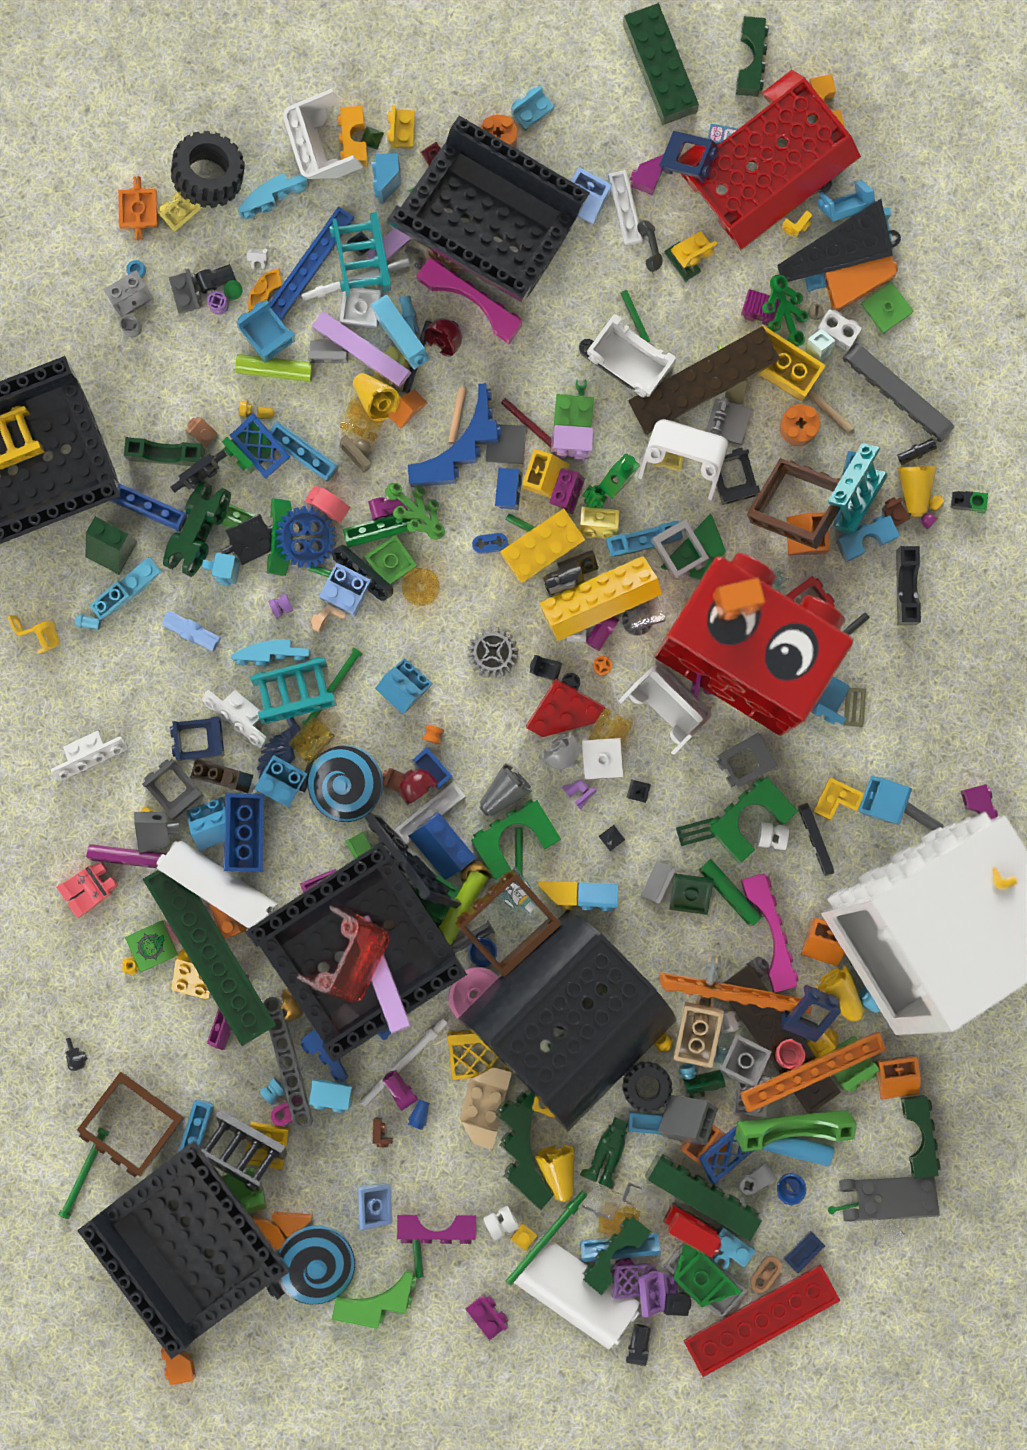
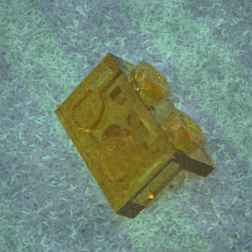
M313 716L288 744L309 764L331 742L335 735L323 722Z
M614 1204L601 1206L598 1233L610 1235L616 1233L618 1235L622 1229L620 1225L626 1217L630 1219L633 1216L639 1221L640 1211L632 1206H624V1209L616 1208L617 1205Z

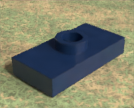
M810 1231L783 1259L799 1273L825 1245Z

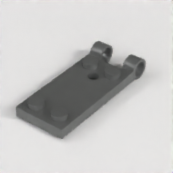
M935 1176L918 1179L900 1177L861 1180L843 1179L839 1181L840 1192L857 1191L859 1209L843 1210V1220L845 1222L940 1216ZM876 1195L881 1196V1202L875 1200Z

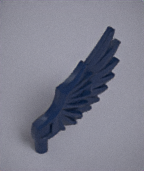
M294 717L286 719L290 728L281 732V735H275L273 738H270V743L264 745L266 749L261 750V754L264 755L258 759L259 762H262L257 767V770H261L258 779L273 755L289 764L295 759L294 746L302 733Z

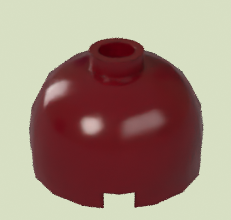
M440 318L433 321L424 331L428 344L432 347L434 343L442 349L439 353L443 356H453L461 346L463 337L459 325L455 321Z
M410 769L402 775L404 779L400 783L399 792L408 806L426 794L429 788L436 786L438 782L430 772L424 769H418L414 772Z

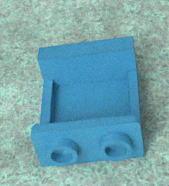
M863 180L854 181L856 192L831 200L825 193L820 192L819 199L817 200L818 208L832 221L850 217L875 202L874 190Z
M267 300L263 303H257L252 311L248 314L243 313L236 322L239 331L265 363L295 342V334L291 329L288 330L270 308Z

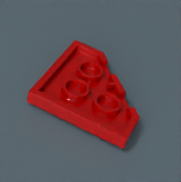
M555 678L526 724V729L541 737H546L595 724L605 707L603 704Z

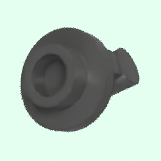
M756 957L746 963L751 965L759 978L769 972V964L764 958Z

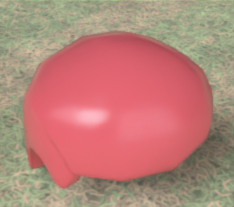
M793 1039L782 1041L776 1048V1061L780 1066L788 1070L801 1066L805 1061V1051L801 1043Z

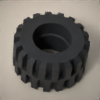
M647 1061L639 1062L637 1065L634 1064L623 1078L622 1087L625 1098L634 1109H638L640 1112L652 1113V1111H659V1108L662 1106L664 1108L666 1102L671 1098L670 1095L673 1091L672 1081L666 1070L657 1063ZM646 1075L656 1078L659 1084L657 1094L651 1098H643L636 1091L637 1081Z

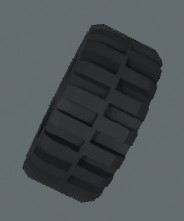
M204 131V133L194 132L193 136L187 135L183 138V141H179L176 149H174L171 180L176 191H181V197L185 200L188 198L193 205L197 203L200 204V207L204 208L206 206L216 208L218 204L223 206L227 204L228 200L232 201L241 189L245 169L242 152L238 151V146L234 142L230 143L231 139L226 136L224 138L221 137L220 133L215 132V134H211L210 131ZM201 160L212 161L218 164L225 174L216 179H206L197 175L192 170L191 165Z

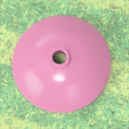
M484 967L468 968L465 970L467 975L450 986L448 1002L452 1013L457 1019L499 978L497 974ZM472 991L476 992V995L474 997L470 996V993Z

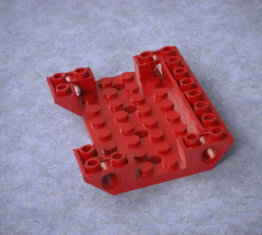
M790 70L762 92V95L770 105L717 145L719 147L718 156L714 159L711 173L706 178L705 183H702L697 177L681 174L693 191H698L718 216L719 224L740 250L744 249L861 158L854 140L806 78L794 70ZM810 115L817 117L818 121L815 124L807 121ZM785 139L788 144L786 147H779L777 141ZM694 145L679 157L678 163L694 167L698 166L705 147ZM754 162L757 164V169L750 171L747 169V164ZM725 186L727 192L719 194L716 191L717 187Z

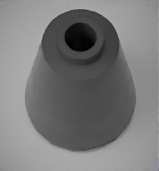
M507 763L503 765L479 802L481 805L479 807L480 810L487 816L489 814L491 816L497 814L532 792L529 783L519 772L518 774L512 772L513 767Z

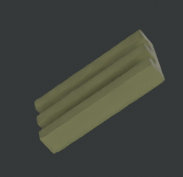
M849 688L845 698L844 717L846 720L843 726L863 727L866 689ZM851 692H854L852 720L851 722H849L850 695ZM858 692H861L859 722H856Z

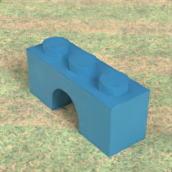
M881 515L873 520L874 523L868 526L866 523L858 526L854 534L845 532L839 535L840 539L836 541V544L845 563L866 552L862 545L864 537H873L879 546H882L900 536L890 515L885 518Z

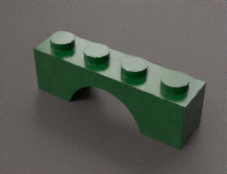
M744 16L740 41L751 49L754 60L748 67L739 70L736 95L758 97L759 91H763L764 79H761V73L765 72L766 61L762 60L763 55H766L767 43H764V38L768 37L769 26L766 25V18Z
M125 437L124 457L128 461L193 466L203 459L205 455V448L199 443L163 444L143 438Z
M925 1095L901 1098L903 1117L915 1122L922 1134L919 1149L909 1156L911 1175L915 1179L939 1176L938 1170L941 1169L939 1158H936L935 1153L938 1150L936 1139H933L932 1131H935L934 1120L930 1118V1111H932L931 1100Z
M633 1216L630 1219L628 1217L624 1219L620 1225L622 1229L618 1235L614 1233L607 1241L610 1244L607 1249H601L595 1256V1259H597L596 1263L593 1266L589 1264L582 1273L585 1276L583 1280L601 1296L614 1280L610 1271V1261L613 1254L624 1246L639 1248L651 1233L649 1229Z

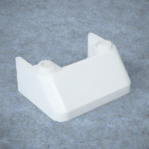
M333 89L287 107L283 113L300 173L307 179H335L363 168L362 163L353 155L342 160H326L317 128L327 122L328 114L326 108L343 102L342 98Z
M666 419L659 420L654 426L638 478L642 479L648 462L659 463L664 459L665 453L670 452L703 462L701 467L702 476L707 480L713 481L708 500H712L728 449V442L719 435Z
M659 663L651 667L619 699L620 703L627 697H630L631 701L636 704H643L646 701L673 727L670 731L671 739L678 744L671 752L673 755L711 717L709 709L697 697H694V694L665 666Z

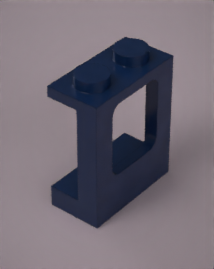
M673 131L659 166L666 174L672 175L673 172L697 177L702 183H705L706 178L711 173L714 159L718 156L719 147L711 139ZM686 143L705 147L701 161L696 167L678 163Z
M219 716L182 722L172 721L173 726H170L171 738H174L172 755L176 757V760L225 756L222 724ZM206 728L208 748L200 751L183 752L180 737L181 730Z
M805 985V995L791 1012L785 1010L781 1014L782 1029L817 1042L841 1013L840 1001L834 995H829L817 988ZM812 1004L830 1011L819 1025L801 1017Z

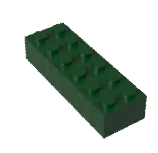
M656 3L624 15L623 27L662 125L697 113L699 107L698 100L660 4Z
M656 1154L645 1173L646 1179L751 1242L762 1222L755 1208L748 1204L746 1207L742 1206L740 1200L730 1194L727 1197L720 1187L707 1185L708 1182L698 1174L694 1177L690 1175L689 1169L679 1164L677 1167L668 1156L662 1154L660 1157Z

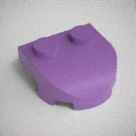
M652 1271L639 1277L642 1316L649 1318L661 1311L664 1312L666 1293L678 1294L677 1282L669 1273Z

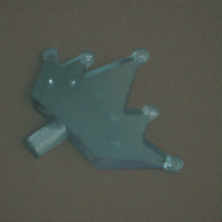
M777 564V567L773 570L776 574V581L772 588L781 593V590L785 589L781 584L789 580V578L779 576L783 571H778L780 565Z

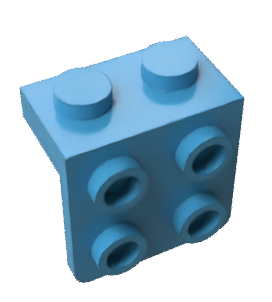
M833 676L811 713L818 717L824 715V720L833 725L835 722L843 725L846 718L836 712L849 691V685Z

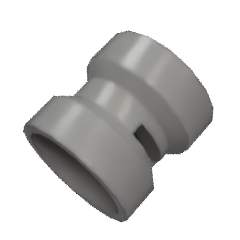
M128 314L121 318L120 327L125 335L132 338L137 337L141 333L142 326L134 315Z

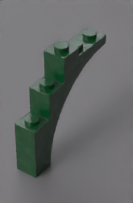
M527 1089L526 1092H521L518 1095L515 1104L510 1100L502 1102L497 1108L498 1112L495 1115L512 1130L502 1137V1142L499 1145L515 1160V1163H510L506 1167V1173L503 1177L535 1207L542 1210L554 1195L543 1183L531 1155L530 1124L534 1112L532 1106L535 1095Z

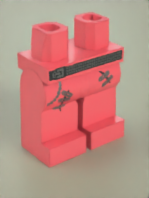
M103 862L86 867L56 887L64 900L70 901L67 904L77 918L84 916L112 895V891L118 886L113 877L106 881H103L101 875L108 871Z

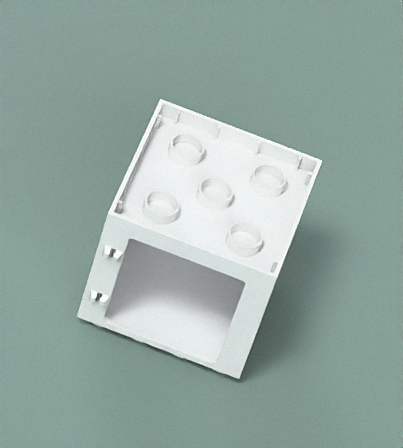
M986 812L973 819L969 817L958 824L954 822L943 829L939 827L922 837L923 843L898 852L890 858L891 863L881 868L876 867L859 877L858 879L861 884L857 883L850 888L844 887L827 898L832 907L822 912L821 915L895 1035L953 1032L1027 983V849L1005 815L990 820ZM995 867L999 871L1002 879L1016 877L1018 883L1006 889L997 888L993 883L992 868Z

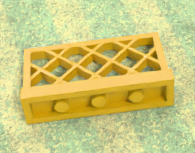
M469 1030L447 1032L452 1080L475 1078L493 1068L492 1065L498 1057L496 1056L490 1064L482 1058L487 1050H490L493 1054L494 1052L474 1032L471 1033ZM475 1043H481L485 1046L480 1055L471 1049ZM453 1045H461L466 1050L459 1057L453 1052ZM468 1051L477 1057L471 1065L462 1060ZM479 1060L487 1065L483 1072H477L473 1068ZM461 1062L468 1069L464 1074L456 1075L455 1067ZM507 1066L503 1068L505 1071L512 1072L510 1069H507Z

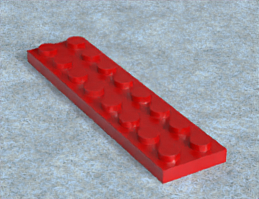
M819 1264L683 1341L702 1377H705L841 1300L822 1265Z

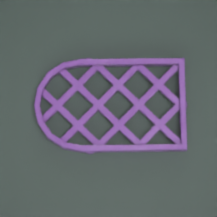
M648 1263L615 1266L613 1298L640 1296V1290L636 1289V1286L639 1284L638 1271L642 1269L644 1273L641 1276L648 1274L651 1268L654 1271H657V1269ZM630 1270L633 1274L628 1279L625 1275ZM635 1276L638 1280L633 1285L630 1281ZM624 1277L626 1282L621 1286L619 1282ZM629 1283L631 1288L628 1292H626L624 1288Z

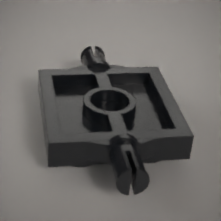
M223 449L214 456L208 454L178 475L179 481L170 486L174 493L182 487L195 489L206 477L211 478L218 473L217 470L220 468L218 462L228 455Z
M257 514L226 529L230 545L220 549L221 554L228 555L234 552L240 563L244 565L271 552L273 525L267 526L261 514Z

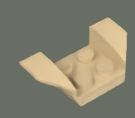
M493 1067L469 1080L460 1120L474 1145L493 1149L500 1121L495 1114L498 1112L497 1108L505 1101L512 1072Z

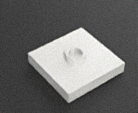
M352 288L349 289L350 297L346 298L345 292H343L339 322L343 325L377 329L378 319L371 304L381 298L382 290Z
M621 738L582 740L585 779L624 776Z

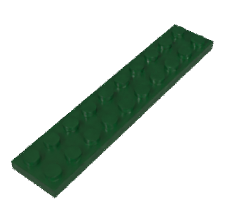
M159 870L143 878L145 885L240 1045L243 1047L276 1027V1024L200 897Z

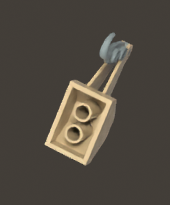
M711 955L708 956L703 978L708 985H713L716 982L719 965L717 964L718 957ZM698 995L696 1004L685 1001L673 1060L712 1068L724 1010L713 1007L714 997L709 998V1006L700 1005L701 995Z

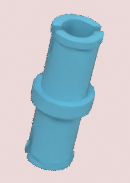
M411 296L400 297L402 317L414 334L420 333L415 318L417 314L413 310Z

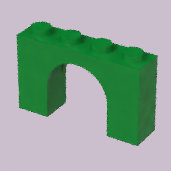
M761 777L752 784L754 788L750 792L745 790L738 796L739 801L735 805L731 803L723 810L725 814L721 818L717 815L710 822L711 827L708 828L709 831L738 864L742 863L755 851L754 847L746 840L738 828V817L743 808L748 805L762 806L768 810L780 825L785 824L798 812L768 777L763 780Z
M530 799L522 804L523 809L518 812L514 809L506 814L507 818L500 822L498 819L489 824L490 829L484 832L481 829L473 834L474 838L471 841L495 880L512 870L499 848L500 836L507 827L515 824L529 827L535 833L544 850L561 840L538 800L533 802Z

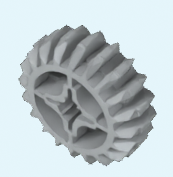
M488 627L489 633L481 629L483 635L480 636L478 633H475V637L478 640L470 639L474 646L467 647L468 650L473 651L468 653L467 657H474V659L469 661V664L476 663L473 670L476 671L481 668L479 672L481 676L486 671L487 678L490 677V673H494V678H497V672H500L503 677L505 676L504 669L507 672H511L509 664L511 666L516 665L512 659L516 660L518 656L513 653L518 652L519 649L512 648V646L516 645L517 642L516 640L509 641L513 637L512 634L505 637L507 632L505 629L501 634L499 633V627H496L495 632H492V627ZM494 637L502 641L492 645L485 639ZM481 643L486 653L479 661L477 649ZM505 645L509 649V656L506 661L500 655V651ZM488 647L498 648L496 651L497 657H493V655L488 657L490 654ZM490 660H495L501 666L491 668L484 664Z

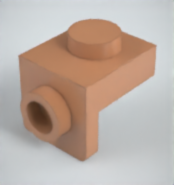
M198 416L188 422L185 430L205 448L218 435L208 423Z

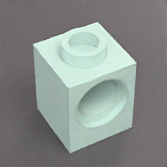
M821 329L808 339L805 352L822 362L832 354L835 340Z

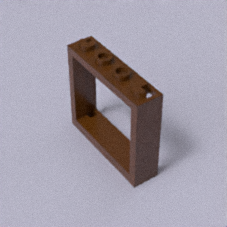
M780 458L747 513L748 519L751 524L817 549L840 510L839 506L829 505L814 533L763 512L786 474L832 492L841 479L832 478L825 472L813 471L812 468L805 465H797L792 460L787 461Z
M513 870L505 873L496 886H491L486 891L487 894L482 899L479 898L474 901L472 908L460 914L457 918L458 921L455 922L503 977L512 971L561 925L559 920ZM515 881L548 919L499 963L466 925Z
M119 1072L76 1131L80 1133L79 1137L85 1142L91 1141L96 1144L94 1148L102 1154L106 1152L111 1155L110 1160L118 1166L121 1163L126 1166V1172L130 1175L141 1177L178 1128L184 1117L123 1072ZM120 1082L173 1120L140 1167H137L86 1129Z

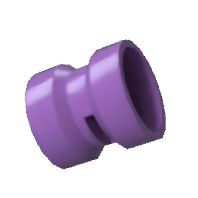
M216 291L208 296L207 302L213 313L221 315L228 310V301L223 293Z
M286 593L281 595L279 599L268 601L275 618L282 616L285 612L290 613L294 611Z

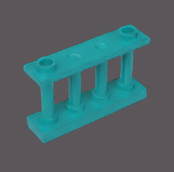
M370 213V220H367L366 223L340 227L337 226V220L332 219L333 226H329L331 238L335 237L343 279L340 280L341 292H345L346 298L350 297L349 289L377 284L382 286L383 292L391 291L378 213ZM368 230V232L372 231L373 238H370V241L341 245L339 234ZM369 248L376 251L374 259L344 263L343 252ZM373 266L379 268L380 274L377 277L348 281L346 271Z
M861 444L828 500V504L839 506L842 512L835 525L838 531L850 534L856 532L887 478V473L876 470L873 463L880 451L879 447Z
M315 657L305 663L270 672H258L250 677L253 686L259 685L264 707L262 711L258 712L262 725L337 706L333 692L329 693L326 689L322 668L328 667L325 658ZM315 671L320 693L317 697L313 698L308 696L303 673ZM296 675L301 699L298 702L292 703L289 699L285 678ZM277 680L283 704L274 708L271 707L266 683Z

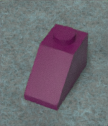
M663 155L639 164L637 170H633L630 177L632 188L653 195L662 173V168L659 164Z

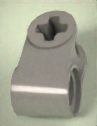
M767 1162L762 1163L761 1167L758 1169L754 1168L739 1179L738 1188L746 1195H752L777 1180ZM745 1181L752 1182L750 1190L743 1188L746 1186Z

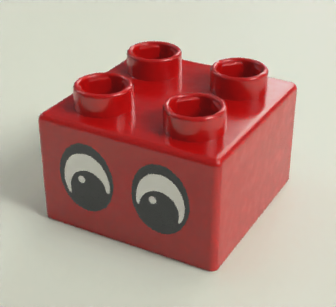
M737 553L731 562L723 557H716L656 650L654 658L692 682H696L697 673L700 674V687L775 734L782 736L807 720L852 647V637L840 630L845 623V617L836 608L814 596H804L801 603L797 604L772 588L776 581V574L767 565L752 556ZM759 578L765 602L757 610V613L745 615L744 612L731 620H725V617L719 619L713 597L717 588Z

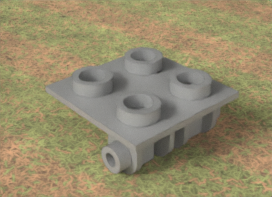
M722 397V399L716 398L706 432L722 436L727 441L741 445L752 409L731 403L725 397Z

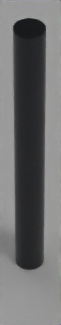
M427 320L424 323L419 339L424 348L426 345L424 331L432 323ZM410 366L409 371L411 374L406 379L402 392H410L418 368L414 370Z

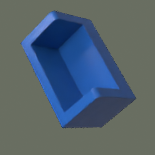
M427 747L413 759L420 769H424L434 776L438 782L436 785L438 789L453 778L450 772Z

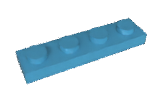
M658 1233L649 1234L639 1248L635 1246L619 1248L611 1259L661 1255ZM610 1238L580 1241L582 1262L597 1261L595 1256L601 1249H607L610 1245L607 1241Z

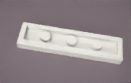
M623 170L608 174L609 183L612 184L611 192L624 246L643 243L642 235L637 230L639 222L627 172Z
M452 782L394 831L403 842L408 844L412 841L408 835L437 811L443 816L466 796Z

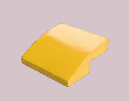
M251 1121L250 1127L287 1148L290 1127ZM250 1141L246 1145V1152L251 1146ZM262 1148L258 1149L248 1165L260 1166L268 1155L267 1151ZM277 1157L268 1168L283 1170L284 1160Z

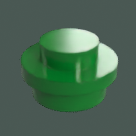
M231 280L225 284L224 293L229 299H238L242 295L243 288L238 281Z

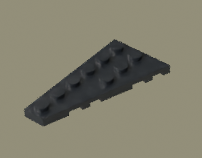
M882 198L777 265L779 275L786 277L787 281L790 282L893 256Z
M369 813L365 817L369 823L368 827L379 836V842L388 848V853L393 859L397 860L400 870L409 876V882L418 888V893L424 900H431L436 904L440 903L456 909L462 904L458 898H451L448 894L450 890L435 880L437 876L417 855L413 856L407 851L409 846L405 842L394 837L396 832L381 816Z

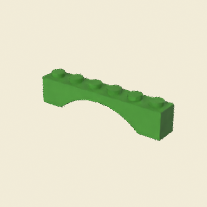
M848 1110L737 1121L735 1138L743 1152L762 1150L774 1141L794 1136L820 1137L836 1142L855 1140L857 1123Z

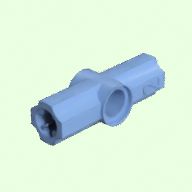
M170 610L163 619L162 625L180 634V637L189 640L191 643H197L212 652L216 649L221 639L216 634L203 629V626L190 619L187 620Z

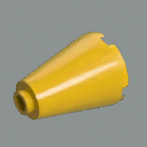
M360 373L354 378L353 387L366 414L372 420L383 421L389 418L388 415L392 411L396 412L400 404V395L396 389L366 373Z
M936 466L898 467V475L907 513H911V517H921L928 510L937 470Z
M843 966V970L837 967L820 978L821 983L819 986L817 983L815 984V988L829 995H834L839 999L840 1014L848 1021L856 1022L863 1017L865 1010L847 967Z
M563 1144V1148L555 1149L556 1145L545 1147L538 1151V1156H535L536 1161L554 1198L560 1202L569 1201L574 1195V1147L568 1144Z

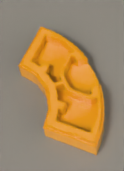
M279 268L262 275L253 289H251L248 299L249 312L253 310L257 303L268 301L270 296L280 289L282 279Z

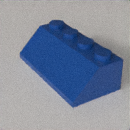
M226 793L224 871L263 872L264 794Z

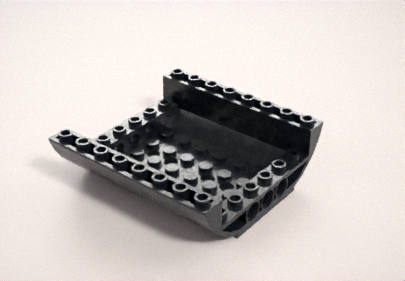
M459 115L449 130L445 144L402 206L396 205L388 217L387 223L512 298L524 303L561 247L590 192ZM450 208L453 213H447L444 209ZM460 218H467L469 222L465 223ZM493 237H499L502 242L495 241ZM510 247H516L518 251L514 252L510 249Z
M66 356L0 381V415L10 412L14 407L25 406L30 412V415L25 416L24 419L32 440L38 441L45 451L42 454L14 464L18 467V472L15 475H9V467L0 470V544L121 497L119 481L89 402ZM17 420L7 423L6 426L15 448L23 447L25 441ZM0 432V455L6 453L7 447ZM65 444L71 446V451L68 454H62L61 448ZM48 451L52 452V460L45 461L43 458L44 454Z
M378 843L245 930L254 945L261 948L322 1039L323 1048L333 1063L389 1027L350 923L366 916L370 917L374 930L379 933L378 940L406 1014L467 975L440 928L403 872L381 843ZM387 919H392L395 921V926L392 929H386L384 922ZM342 951L346 954V958L344 961L339 962L335 959V954ZM326 962L330 968L327 972H321L318 969V965Z
M567 910L558 918L561 925L505 977L501 975L458 1018L555 1115L556 1121L567 1132L677 1021L673 1011L658 993L657 989L602 933L571 910ZM598 984L605 985L607 991L604 995H599L596 992ZM585 998L592 1000L593 1006L591 1009H585L582 1006V1001ZM557 1026H561L565 1030L562 1038H558L554 1034ZM543 1040H547L551 1044V1049L548 1052H544L540 1048Z
M195 1140L77 1230L171 1360L184 1351L204 1332L272 1282L276 1283L291 1271ZM171 1200L178 1202L179 1209H174L171 1206ZM183 1216H187L190 1219V1225H186L183 1222ZM206 1248H211L214 1251L213 1257L207 1255ZM218 1264L225 1266V1273L218 1270Z

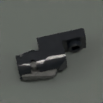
M593 550L557 563L559 570L547 574L542 579L549 596L561 593L585 582L583 574L599 569Z

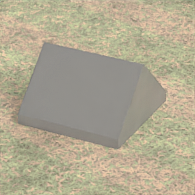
M736 1034L720 1070L735 1081L752 1087L757 1086L772 1052Z

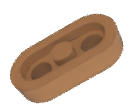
M772 1255L765 1257L751 1276L750 1284L755 1292L765 1293L768 1291L780 1274L782 1264L777 1257ZM770 1262L775 1264L773 1269L768 1268ZM759 1278L764 1281L762 1285L756 1283Z

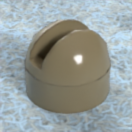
M819 304L811 305L808 310V315L813 320L820 319L824 313L823 307ZM815 307H818V316L814 315Z

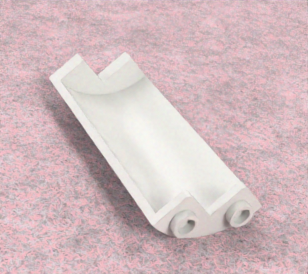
M175 841L167 855L162 854L156 863L158 864L157 869L160 872L165 873L247 928L273 913L278 903L228 871H224L223 867L183 841Z
M550 1240L514 1283L607 1349H610L613 1344L618 1345L623 1338L622 1333L629 1322H633L638 1316L639 1311H637L640 1302L633 1297L614 1299L613 1283L610 1284L601 1296L583 1280L585 1276L582 1273L588 1266Z

